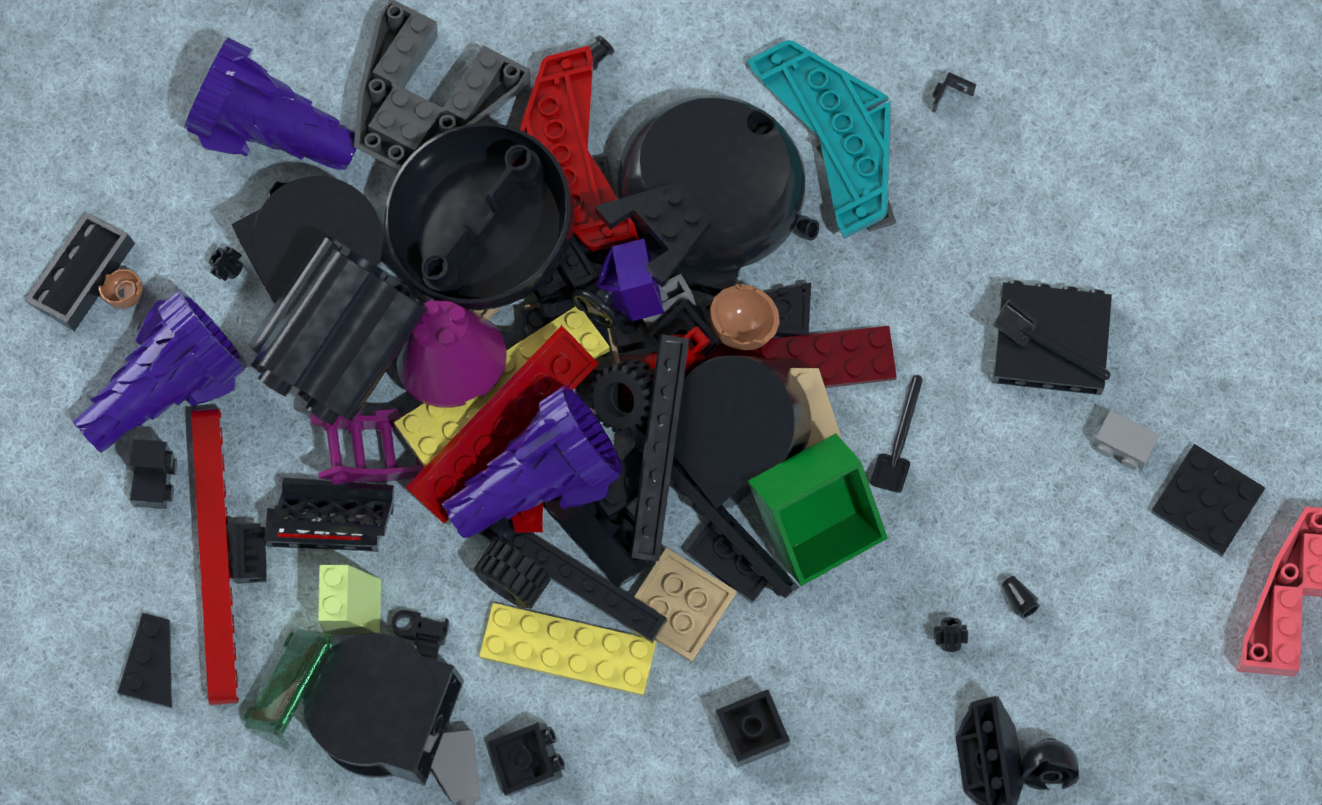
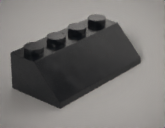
M560 495L549 500L545 505L552 513L554 519L560 522L571 538L585 550L589 558L601 568L607 578L617 587L631 581L653 562L629 558L635 517L627 508L606 520L593 502L563 509L560 506L562 497ZM662 547L660 551V556L664 552V549Z

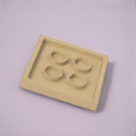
M666 548L634 597L668 619L655 640L693 663L737 595V591Z

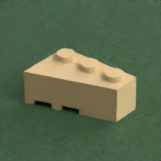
M791 368L789 372L802 386L811 410V432L806 449L835 433L841 438L819 368Z

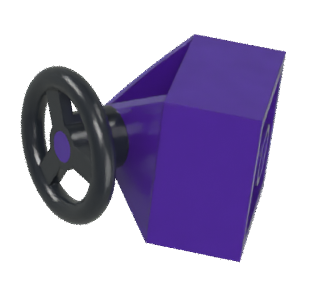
M645 239L613 246L602 266L596 285L597 288L594 292L575 289L571 293V300L575 307L580 311H584L591 322L603 328H614L618 320L610 307L611 305L632 321L664 313L659 284L646 271V265L653 260Z

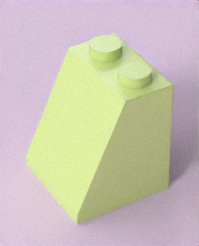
M320 565L318 621L324 635L380 634L381 579L349 565Z

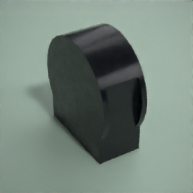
M309 176L293 180L277 189L265 201L261 209L231 224L236 237L274 305L322 233L336 239L380 268L383 234L380 220L374 207L358 189L336 178Z
M722 356L713 358L697 366L684 378L674 457L716 509L734 507L752 492L749 480L806 449L811 432V410L802 386L783 366L769 359L755 356Z
M379 633L356 635L330 648L321 656L311 670L303 695L304 717L308 729L316 742L345 770L369 778L395 776L425 786L443 733L447 729L465 680L454 665L422 656L413 646L402 639ZM439 734L430 753L423 752L429 735L437 736Z

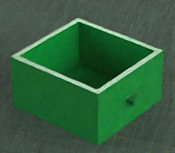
M837 433L748 481L775 553L800 586L888 539L863 465Z

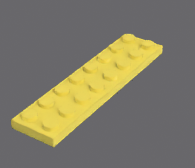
M574 307L508 349L506 366L500 380L483 397L479 395L466 401V405L452 408H440L422 404L394 422L396 429L424 468L561 325L595 360L609 352L610 346L584 311Z

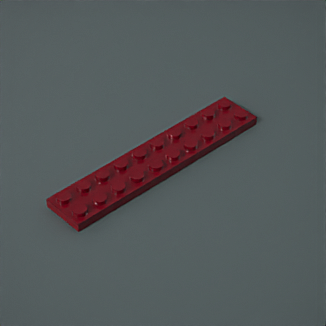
M890 326L810 334L809 336L770 339L763 347L754 350H739L728 347L725 344H719L702 362L704 363L722 356H755L774 361L788 371L791 368H819L825 388L897 379ZM657 351L620 355L619 359L620 362L637 359L642 363L647 356L652 353L656 354ZM623 384V398L628 406L633 409V394L629 387Z

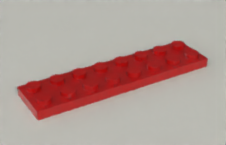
M561 325L406 488L445 524L450 518L442 503L464 489L466 481L488 467L487 464L505 451V448L513 439L525 432L540 410V401L563 386L574 390L599 363Z

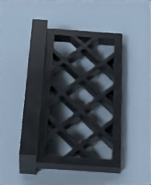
M284 477L282 493L272 520V528L385 536L390 515H393L394 485L355 482L331 484L327 480ZM306 509L310 511L305 514L300 513L301 511ZM334 511H336V512L338 513V514L333 515V516L328 515V513H331V512H334ZM361 513L366 515L361 518L356 517V515H359ZM290 515H291L292 517H294V518H292V519H283V518L288 517V516H290ZM318 517H319L320 519H322V520H320V521H311V520L316 519V518H318ZM346 519L349 521L348 523H339ZM374 521H375L377 524H379V525H367V524L372 523V522H374Z

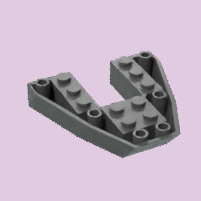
M389 0L376 20L360 85L354 147L400 170L407 159L419 147L438 134L459 126L485 121L530 85V69L483 45L442 108L405 89V86L438 37L437 21L395 0Z

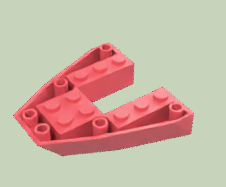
M1305 507L1279 551L1245 635L1238 672L1294 677L1300 671L1302 596L1322 597V508Z

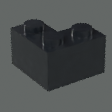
M133 439L129 465L133 472L130 501L133 507L167 509V502H172L174 495V486L170 485L171 475H176L177 458H174L173 451L170 450L165 441Z

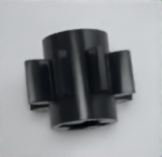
M228 246L225 249H216L209 259V264L213 267L210 273L224 281L228 278L235 279L243 268V263L239 261L242 254Z
M954 617L942 619L941 626H934L935 644H941V649L946 652L959 651L962 648V643H968L967 625H962V621Z

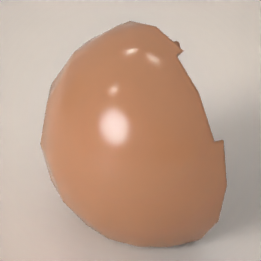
M735 284L732 287L723 289L714 297L710 307L711 328L723 344L734 349L754 350L763 347L776 334L780 323L778 309L773 300L761 289L751 285Z

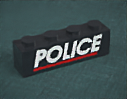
M277 505L274 509L267 508L265 543L267 547L379 552L380 536L272 528V520ZM306 509L301 511L300 513L305 514L310 511ZM336 511L328 513L330 516L338 514ZM363 513L356 515L358 518L366 516ZM290 515V516L285 517V518H283V519H292V518H294V517H292V516ZM318 517V518L313 519V520H311V521H320V520H322V519H320V518ZM346 519L339 523H348L349 521ZM374 521V522L369 523V524H367V525H379V524H377V523Z

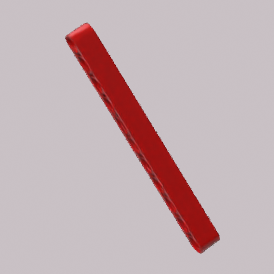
M220 408L191 411L207 689L210 706L239 703V697H237L236 693L238 676L234 662L237 659L236 643L233 641L235 627L234 615H232L231 611L233 595L229 580L231 579V562L228 559L230 546L229 534H227L226 529L228 514L224 499L226 498V481L223 478L225 465L224 454H222L221 449L223 433L222 427H220V418H222Z

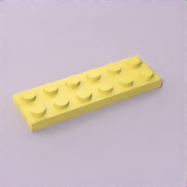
M493 603L479 658L644 696L657 641L654 640L651 643L643 637Z

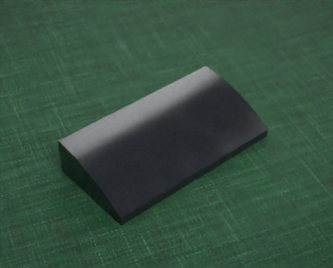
M86 212L25 301L75 332L99 297V286L104 284L106 275L117 271L135 242L128 233Z

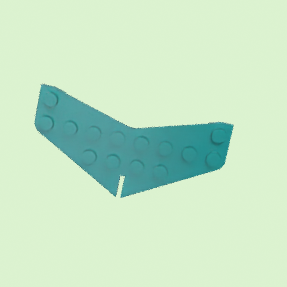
M792 40L783 41L748 59L747 63L754 76L819 137L837 226L843 238L845 239L885 218L888 212L891 101H888V96Z

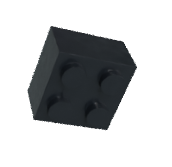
M769 689L715 711V718L736 768L789 747L790 739Z

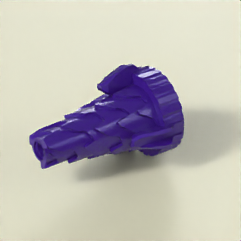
M228 37L220 48L200 87L184 126L187 128V131L199 137L202 148L227 154H241L247 157L250 149L246 141L272 149L282 150L301 160L306 157L332 169L346 170L357 150L354 147L355 131L339 124L340 121L337 118L312 106V101L295 93L284 82L270 76L268 70L250 59L253 49Z
M179 289L167 300H158L152 306L135 339L140 346L125 358L127 363L112 375L109 384L90 399L93 404L73 420L74 425L100 453L110 448L129 430L136 426L140 427L150 418L154 420L162 415L173 404L180 405L187 399L191 406H195L232 392L235 389L236 377L247 367L243 357L221 328L183 290Z
M563 386L540 401V410L525 432L513 439L507 445L505 451L487 464L488 467L466 481L464 489L442 503L452 524L464 539L480 533L503 517H506L508 520L521 511L534 508L540 503L552 500L562 495L560 506L563 509L591 503L607 496L609 484L618 479L623 468L620 458L597 417L570 387Z

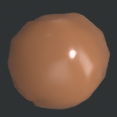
M118 269L106 275L104 284L99 286L101 298L111 307L125 310L133 307L139 301L143 292V282L138 274L130 269ZM122 286L124 289V298H122L119 293Z

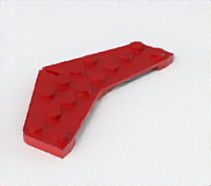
M585 46L549 55L542 60L519 130L535 137L558 160L566 174L574 200L575 220L573 235L587 249L598 251L636 241L638 236L635 224L630 217L610 230L595 213L596 206L617 200L618 198L588 151L594 62L590 46Z

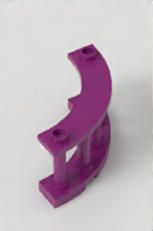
M398 409L375 410L373 416H360L359 411L353 421L340 415L334 425L322 421L311 413V424L323 427V430L327 432L331 469L318 472V477L330 480L331 484H342L345 482H390L415 478L424 469V466L416 457L417 466L397 468L392 431L395 427L394 422L408 413L399 414ZM337 429H347V432L351 434L355 468L342 466ZM377 429L381 433L386 469L366 468L362 438L364 430Z

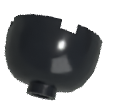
M1046 738L1037 742L1027 750L1023 757L1022 775L1023 779L1025 778V784L1036 790H1049L1046 784H1062L1063 789L1074 785L1079 779V766L1075 752L1069 745L1053 738Z

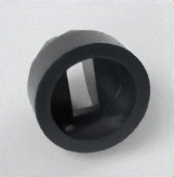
M802 218L796 224V233L800 238L812 241L819 233V223L815 219Z

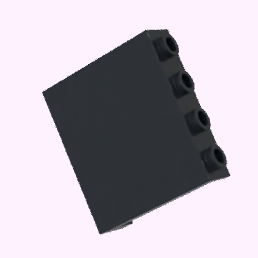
M1011 280L1007 283L1003 282L1000 290V312L1005 303L1011 299L1037 320L1038 325L1034 330L1035 332L1045 335L1106 369L1112 294H1105L1104 291L1098 289L1089 290V292L1078 291L1077 288L1065 286L1062 289L1051 288L1050 285L1038 283L1034 286L1024 285L1023 282ZM998 330L992 383L1102 395L1105 388V380L1045 349L1029 339L1025 346H1019Z

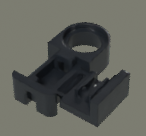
M401 610L395 613L392 618V629L396 636L414 640V644H417L416 650L422 656L437 660L439 648L446 642L449 620L445 618V622L424 619L421 618V613ZM409 618L413 625L409 630L402 631L396 626L398 620Z

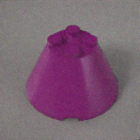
M427 301L425 305L428 310L397 355V371L405 389L418 401L440 408L466 405V401L479 395L483 397L500 380L506 366L507 350L501 332L487 318L453 302Z

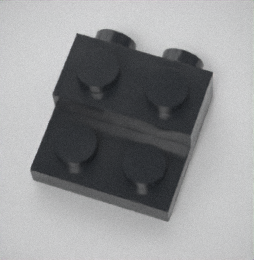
M537 722L488 742L505 796H511L534 786L539 787L563 777L561 770L565 769V763L562 756L555 752L553 743L556 742V735L552 727H547L546 723Z

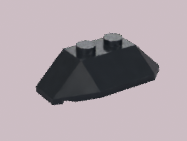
M999 696L972 701L955 736L964 793L978 805H1017L1024 785L1016 726Z

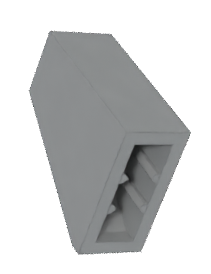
M473 730L443 733L431 766L452 804L475 805V802L481 801ZM439 734L437 736L429 735L423 752L430 753Z

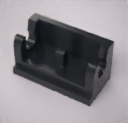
M260 523L232 524L233 579L235 583L267 582L265 527H260Z

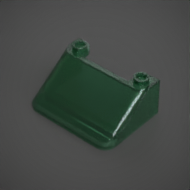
M298 629L295 633L292 631L289 633L284 643L286 649L255 706H250L244 715L243 721L246 722L245 728L247 731L287 751L289 744L283 734L329 649L337 644L333 635Z

